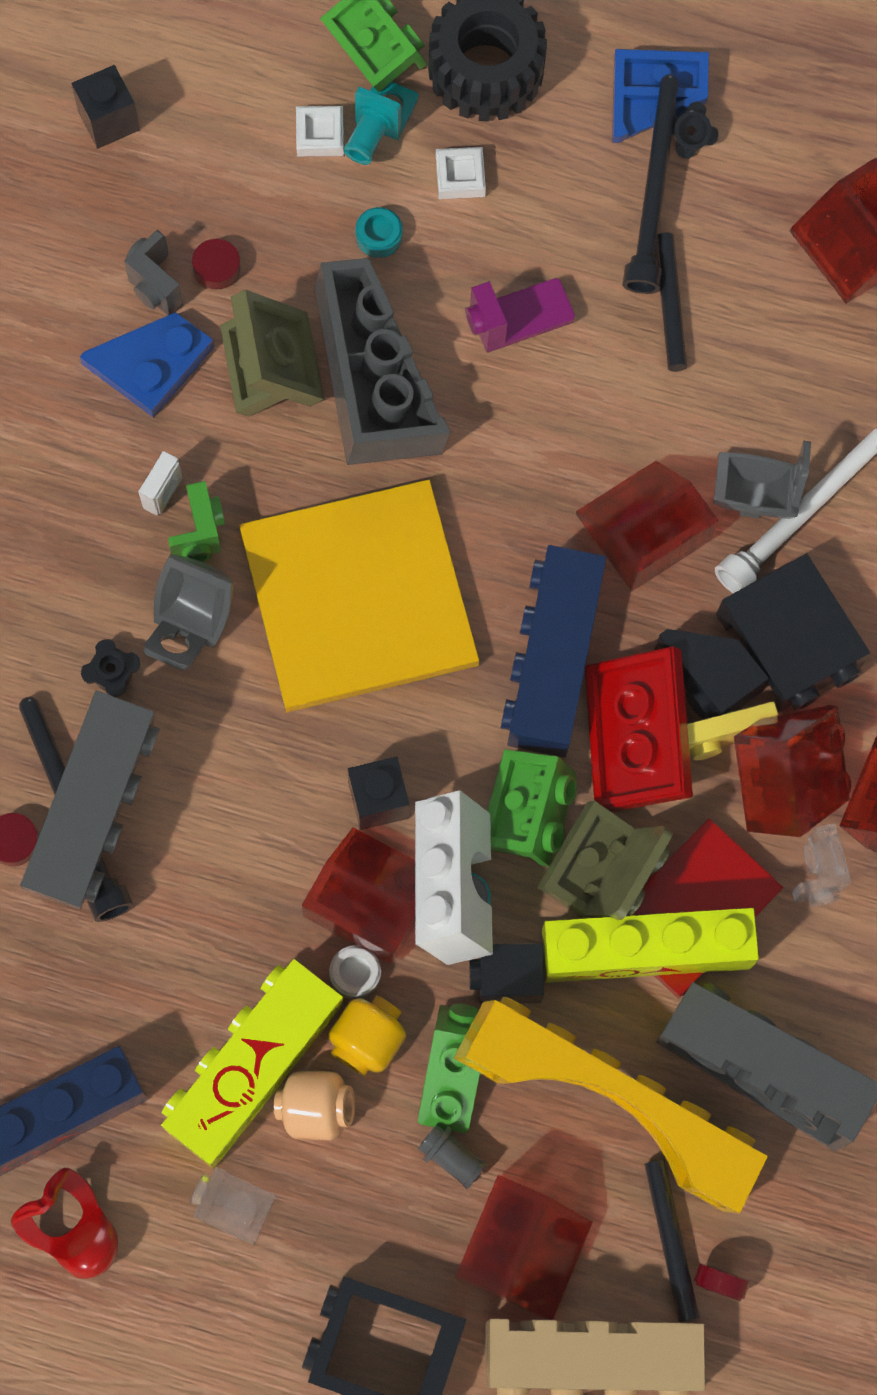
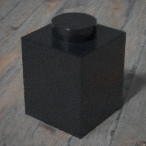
M115 64L71 83L77 110L97 149L140 131L135 103Z
M398 757L347 768L348 784L360 830L409 819L410 805Z
M493 944V955L469 960V989L479 990V1004L491 1000L500 1002L503 997L510 998L520 1004L541 1003L544 997L543 944Z

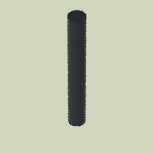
M664 232L658 234L656 253L659 267L663 270L660 294L667 366L669 371L678 372L687 368L674 235Z
M665 1159L648 1162L644 1165L678 1321L684 1322L698 1319L700 1317Z

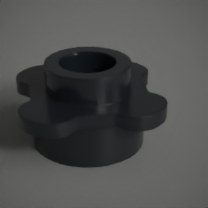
M692 102L688 105L685 112L678 116L674 115L672 137L676 143V154L682 158L692 157L696 149L704 145L711 146L718 139V130L711 126L709 119L705 116L706 107L700 102ZM692 125L695 127L693 135L687 133L688 126Z
M101 640L95 646L96 654L91 662L83 665L81 668V676L87 684L96 683L108 695L119 697L125 693L126 686L131 681L132 673L140 669V659L133 652L125 653L117 649L112 640ZM109 664L115 665L113 672L106 671V667Z

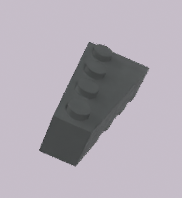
M370 259L321 262L315 292L347 465L442 455L451 432L444 417L440 418L432 401L433 394L426 379H422L412 358L413 351L406 336L402 337L393 318L394 311Z
M95 691L21 881L20 887L22 890L80 911L85 900L95 902L105 873L97 871V867L104 851L113 854L123 828V824L117 823L116 819L123 803L132 805L142 776L134 773L141 755L150 757L160 728L153 726L154 711L100 691Z
M692 982L656 1043L834 1152L854 1142L877 1101V1082L819 1051L805 1040L793 1037L780 1030L764 1015L753 1010H748L747 1012L729 1002L730 996L716 986L706 982L699 986Z

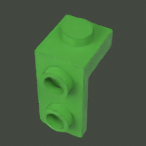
M458 1003L451 1006L440 1005L418 1115V1123L421 1125L434 1127L438 1124L443 1129L450 1127L455 1132L467 1133L469 1131L480 1073L454 1059V1056L479 1011L474 1006Z

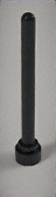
M672 74L663 76L660 81L636 255L631 257L630 263L626 264L624 268L622 286L634 293L653 294L659 292L661 287L663 270L659 267V260L655 258L679 86L677 77Z
M28 696L20 701L19 710L55 795L65 766L38 701L34 697ZM101 857L97 871L105 873L95 902L87 901L96 922H104L116 918L133 907L126 886L119 885L116 878L110 877L103 857Z

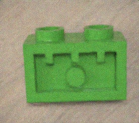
M341 0L326 12L320 20L378 93L413 63L420 70L427 65L426 61L419 54V51L425 47L424 43L409 24L400 29L393 21L392 17L398 11L390 0Z
M504 749L487 810L490 813L491 851L530 857L539 865L549 867L555 854L558 853L564 842L563 824L568 805L574 802L577 793L576 772L557 756Z

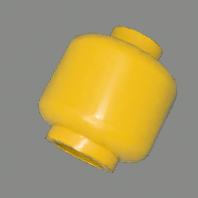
M377 995L372 1002L361 998L352 1000L329 1032V1040L334 1046L331 1054L345 1066L362 1076H366L368 1071L375 1073L384 1071L406 1039V1031L397 1021L401 1011Z

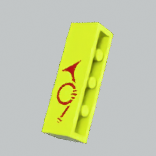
M754 908L625 916L622 920L603 917L545 921L541 931L545 983L750 970L759 960Z
M295 959L290 962L286 969L280 964L274 968L260 988L266 994L254 1009L246 1005L237 1014L228 1027V1031L233 1034L221 1050L214 1046L206 1053L195 1069V1072L200 1077L188 1092L180 1088L170 1098L161 1112L167 1117L161 1124L163 1129L213 1169L216 1168L344 1005L343 996Z

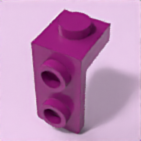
M558 278L499 298L496 297L492 285L488 281L471 287L470 306L465 308L469 327L474 335H480L487 353L569 325L575 319L574 311Z

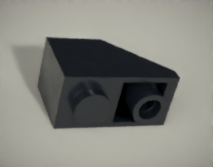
M667 629L659 635L654 648L658 650L674 646L681 650L684 687L688 691L686 698L692 709L702 718L706 716L713 718L735 712L760 694L769 679L738 639Z

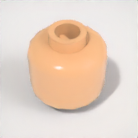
M293 1072L287 1079L284 1089L276 1091L274 1098L275 1118L283 1121L286 1132L293 1139L333 1140L338 1138L343 1129L350 1127L353 1122L355 1112L354 1091L351 1085H345L344 1079L337 1072Z

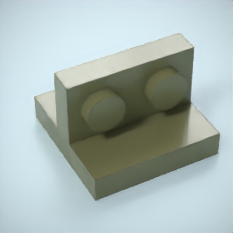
M246 289L231 296L234 318L221 324L220 328L236 413L250 417L284 399L309 407L324 400L308 313Z

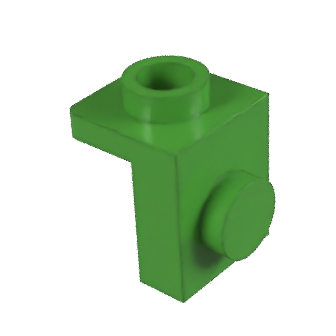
M206 481L186 485L196 531L168 538L172 555L185 556L201 562L209 560L212 554L221 552L216 526L225 525L219 496L209 498Z

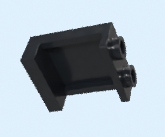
M807 553L722 599L716 613L726 631L732 627L735 629L752 658L768 676L767 682L776 695L774 703L778 713L790 706L793 707L795 712L800 711L821 697L818 691L834 683L837 688H841L862 675L863 671L860 667L870 655V651Z

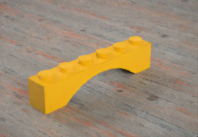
M503 997L500 1002L491 1000L482 1003L454 1059L498 1084L527 1080H556L585 1087L609 1098L630 1113L653 1137L669 1162L678 1187L722 1212L741 1213L768 1157L753 1148L756 1141L754 1138L730 1126H727L725 1131L708 1122L711 1114L703 1108L684 1100L681 1105L674 1103L664 1097L666 1088L661 1084L642 1075H638L636 1080L619 1071L621 1062L614 1057L597 1049H593L591 1054L574 1045L576 1037L572 1033L552 1023H548L546 1028L528 1019L531 1013L528 1008L510 998Z

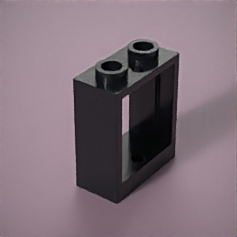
M343 1277L340 1288L330 1284L320 1316L329 1319L323 1339L312 1337L302 1365V1369L311 1371L308 1383L342 1395H384L326 1374L353 1295L441 1326L418 1395H442L467 1319L347 1277Z

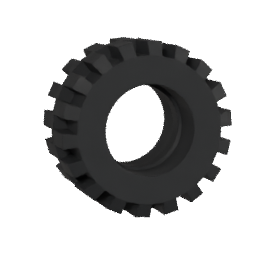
M456 0V5L448 1L442 7L441 16H436L432 23V33H430L428 73L429 80H433L432 89L437 97L444 95L443 104L448 109L452 110L457 106L460 108L459 116L469 119L472 113L479 115L478 121L489 122V115H497L498 120L507 119L509 110L512 109L518 114L525 109L526 100L531 102L538 94V86H541L543 81L547 39H545L546 29L543 21L537 22L538 13L532 6L524 9V0ZM490 45L502 49L511 58L498 65L485 66L469 60L464 53L476 46Z

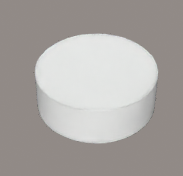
M345 947L331 961L329 968L330 981L334 989L345 998H365L372 994L379 985L381 978L379 960L372 951L365 947Z

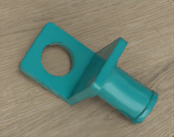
M394 82L389 83L379 93L373 86L370 91L358 87L355 93V121L357 126L348 143L344 146V154L356 163L368 165L371 163L372 156L383 135L398 141L418 102V93ZM384 95H394L398 97L403 104L402 110L400 103L393 101L389 98L384 97Z

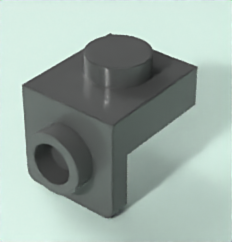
M156 230L148 239L141 238L135 242L128 251L124 262L128 280L135 286L134 292L137 297L150 309L154 310L156 307H159L165 314L170 315L183 305L180 284L159 267L168 257L169 253L166 237L159 230Z

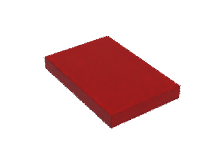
M672 646L585 665L594 801L610 812L692 798L693 791L681 650Z
M708 818L645 883L642 888L645 891L644 899L631 916L754 908V916L756 918L784 887ZM703 973L657 975L654 977L679 999L692 982H695Z

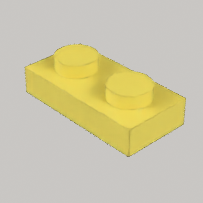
M774 701L687 724L689 753L692 755L693 760H704L716 756L722 752L721 747L740 742L741 748H748L768 741L770 739L769 734L774 732L780 721Z

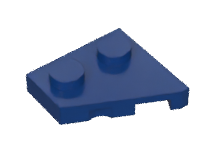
M615 49L612 143H620L654 127L660 81L667 74L676 76L679 81L675 116L685 112L688 105L692 102L706 104L708 99L709 52Z
M175 312L84 351L80 356V360L84 367L154 418L214 348L213 339Z

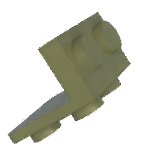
M596 801L587 802L537 888L583 919L612 917L616 920H622L625 916L634 914L641 905L645 896V891L642 890L650 874L658 871L669 856L670 847L668 843L672 838L673 832L664 826L635 829Z

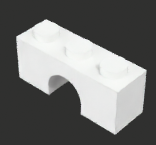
M460 790L415 802V944L446 965L493 955L492 906L483 901L478 895L471 875L472 864L491 860L490 813Z

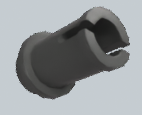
M436 1124L420 1144L418 1150L425 1155L423 1160L426 1163L431 1159L461 1182L467 1189L481 1173L487 1161L478 1157L451 1136L452 1129L450 1127L444 1130Z

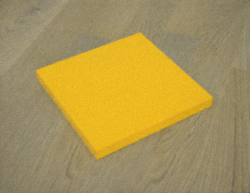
M430 480L239 524L286 713L479 666L478 654Z

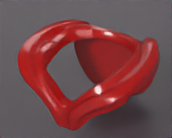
M64 1167L59 1169L47 1182L42 1198L23 1204L11 1217V1225L14 1231L24 1242L49 1253L74 1277L90 1279L103 1274L111 1267L117 1255L119 1242L114 1226L100 1208L90 1184L71 1168ZM62 1188L78 1200L83 1210L82 1217L69 1232L60 1236H48L38 1228L32 1216L44 1214L54 1205L58 1192Z

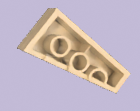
M489 1319L485 1322V1388H497V1395H529V1389H551V1395H583V1390H605V1395H637V1390L658 1391V1395H691V1391H705L704 1324L652 1322L618 1324V1322L609 1321L563 1323V1321L557 1320L509 1322V1319Z

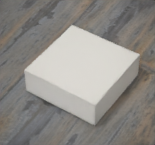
M296 106L297 157L344 156L343 106Z
M483 147L436 149L438 199L485 197Z
M165 451L162 452L138 491L143 509L156 516L162 514L183 479L178 458Z

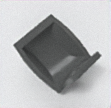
M803 441L796 465L758 455L719 452L713 503L721 508L738 511V514L741 516L753 518L768 516L784 519L797 517L809 474L811 441Z
M170 554L160 573L155 592L154 623L159 625L146 641L144 653L177 669L188 670L206 645L214 648L222 635L232 604V579L209 564L189 557ZM178 634L186 638L184 644L188 650L183 653H172L164 649L161 642L166 639H174Z

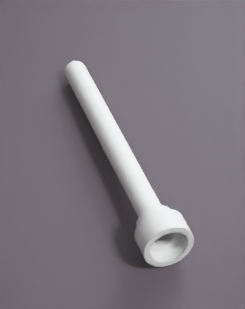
M877 428L866 436L801 499L797 517L791 519L781 518L746 552L739 551L736 555L729 554L715 567V574L718 580L727 590L735 593L757 581L756 576L760 573L759 566L877 454Z

